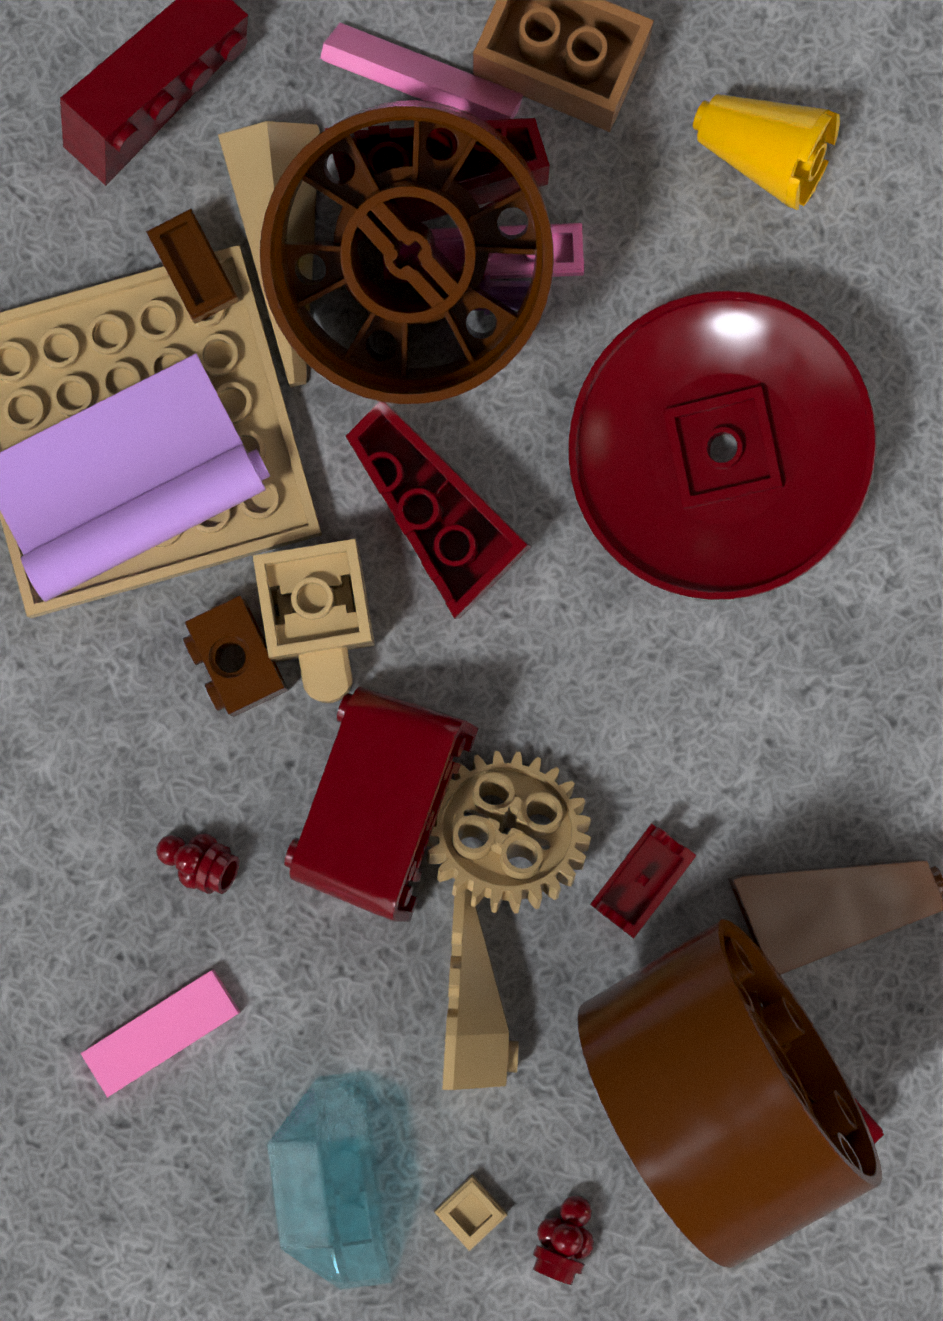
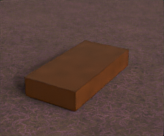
M192 209L146 231L194 324L239 302Z

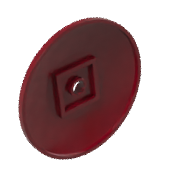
M713 291L688 295L667 302L632 322L604 349L589 371L575 403L569 433V467L576 500L591 531L605 550L619 564L653 586L671 593L707 600H733L770 592L798 579L822 562L839 545L859 515L869 492L876 459L874 410L863 378L844 347L823 325L805 312L788 303L768 296L740 291ZM720 435H731L737 442L735 456L724 463L716 462L710 453L712 442Z

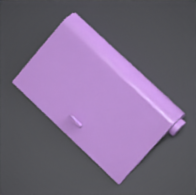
M196 353L0 452V511L23 553L21 561L30 582L41 599L46 602L265 491L266 488L262 480L270 477V474L257 449L249 453L247 452Z

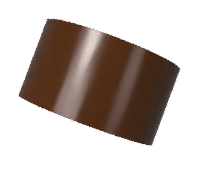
M407 100L378 104L358 111L320 133L297 154L280 177L268 203L261 230L260 269L264 292L275 321L288 343L311 368L333 384L356 395L380 402L423 404L441 401L463 394L491 379L514 359L530 339L546 306L552 283L554 254L551 225L542 193L526 161L500 132L485 121L453 106L437 102ZM414 120L413 166L396 167L375 175L354 132L379 123ZM446 128L454 133L458 146L453 155L447 158H439L430 152L427 140L429 134L435 129ZM477 141L504 163L520 186L482 208H479L471 194L454 180V177ZM344 152L353 159L355 173L351 179L339 181L330 175L327 169V161L332 153ZM303 181L343 206L336 223L334 241L287 239L291 208ZM417 197L438 205L450 215L460 230L465 247V260L460 272L435 246V239L431 230L423 223L413 221L393 198ZM507 208H518L526 214L528 218L527 226L517 235L505 234L498 226V217ZM359 228L383 253L387 269L397 278L407 280L423 297L422 299L395 297L386 293L371 281L363 269L358 254ZM416 241L420 244L418 258L413 254L404 258L399 253L403 243L409 246ZM489 253L535 255L531 282L517 312L478 287L486 270ZM305 254H315L322 258L326 266L325 276L318 280L306 278L299 269L300 257ZM342 285H345L352 297L370 312L348 349L326 333L305 306ZM477 308L490 310L497 320L495 326L485 333L472 330L467 323V317L470 312ZM446 317L466 357L441 366L408 368L409 325L430 323ZM375 331H387L394 336L397 348L390 354H378L370 347L369 336Z
M721 919L585 1001L580 1006L577 1020L583 1055L601 1103L622 1145L644 1182L671 1220L699 1251L718 1265L727 1268L735 1267L881 1184L882 1169L875 1144L860 1108L833 1056L809 1016L772 963L759 947L731 921Z

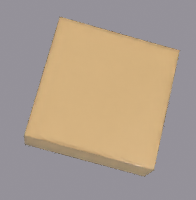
M473 1174L434 1210V1213L469 1251L507 1216L504 1208Z

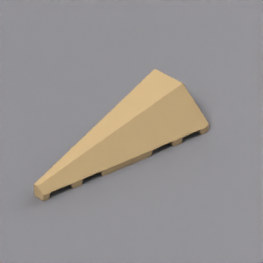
M265 121L218 134L287 380L290 388L307 383V363L288 343L270 310L264 292L260 269L261 230L268 203L280 177L297 154L317 137L320 132L318 124ZM304 181L296 194L291 208L287 239L314 240L317 189ZM305 254L300 257L299 269L306 278L312 280L314 254ZM309 303V304H307V305H305V306H306L307 310H308L309 313H310V303Z

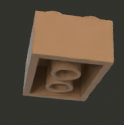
M496 0L473 52V75L611 132L649 45L654 20L606 0Z

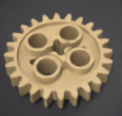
M495 751L492 764L486 765L479 755L474 756L472 771H469L460 764L458 774H454L455 780L450 779L427 846L432 847L428 850V864H441L438 869L437 880L442 882L454 878L452 895L455 897L462 894L466 889L472 891L471 906L476 907L483 897L490 898V906L493 913L498 911L502 900L509 901L512 911L516 914L519 913L522 899L527 898L535 909L540 908L542 892L554 900L558 899L561 890L559 882L570 887L573 885L576 876L573 869H583L586 856L582 852L588 851L591 837L584 834L589 830L591 819L588 816L580 815L585 805L584 798L569 799L573 793L575 783L569 781L558 785L556 782L559 768L555 767L544 774L540 772L541 758H535L528 767L522 765L521 752L517 751L511 763H504L501 753ZM495 795L504 802L498 805H491L483 801L482 797ZM465 813H472L470 816H464ZM536 814L544 815L550 819L551 823L546 825L536 824L529 817ZM505 828L511 829L508 834L502 833ZM467 837H475L485 845L479 848H470L462 844L461 840ZM546 845L549 846V849L544 850L541 847ZM523 857L529 860L532 866L523 869L517 868L509 862V859Z

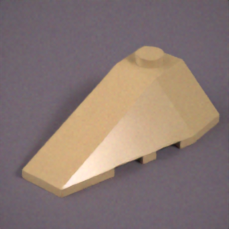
M468 889L462 894L454 896L452 955L448 993L449 1005L446 1020L442 1090L506 1086L507 1072L517 1073L519 1041H509V1027L476 907L471 906L472 891Z

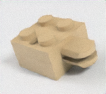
M349 539L253 555L269 658L274 662L299 658L303 687L311 698L322 703H334L342 700L344 695L350 692L353 684L348 650L375 646L360 550L356 540ZM352 592L354 594L355 604L353 603ZM274 605H278L280 616L276 617Z

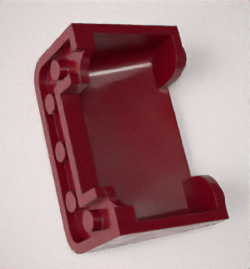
M360 686L353 694H345L339 705L337 721L341 722L300 839L295 837L290 843L284 865L290 868V879L394 922H410L419 897L412 895L413 887L409 886V881H420L422 872L418 871L446 790L452 774H458L461 766L452 760L454 757L459 758L463 750L471 752L479 728L463 719Z

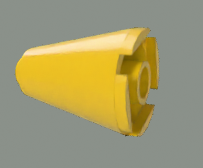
M716 94L710 102L704 100L700 104L694 117L693 129L698 131L697 141L786 206L799 210V205L805 206L826 170L829 162L824 159L827 143L835 146L840 126V114L823 108Z

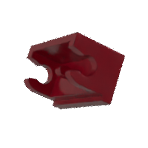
M651 823L590 905L634 939L697 855L672 839L667 832Z

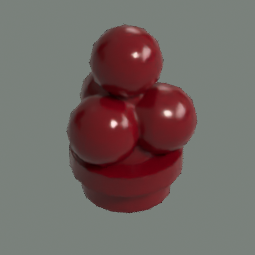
M197 834L188 844L179 836L168 835L163 837L156 847L158 859L165 865L176 866L179 881L186 888H197L207 894H211L214 891L224 894L231 887L238 873L239 857L231 854L230 847L218 843L210 834Z
M578 1195L564 1200L560 1209L562 1219L549 1217L540 1223L537 1236L543 1246L536 1244L533 1255L537 1257L533 1267L534 1271L572 1285L576 1273L582 1274L585 1266L584 1263L576 1259H584L589 1256L594 1246L592 1234L582 1227L591 1219L592 1209L587 1199Z

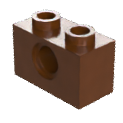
M237 596L185 622L190 635L183 638L184 644L195 665L204 663L212 679L205 683V687L217 711L225 708L228 715L235 717L289 691L276 662L268 656L266 641L247 601L242 596ZM230 646H241L246 655L243 667L233 673L225 672L220 663L223 651Z

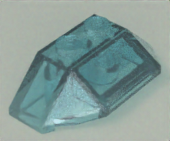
M365 1074L314 1081L267 1144L280 1249L340 1290L392 1283Z

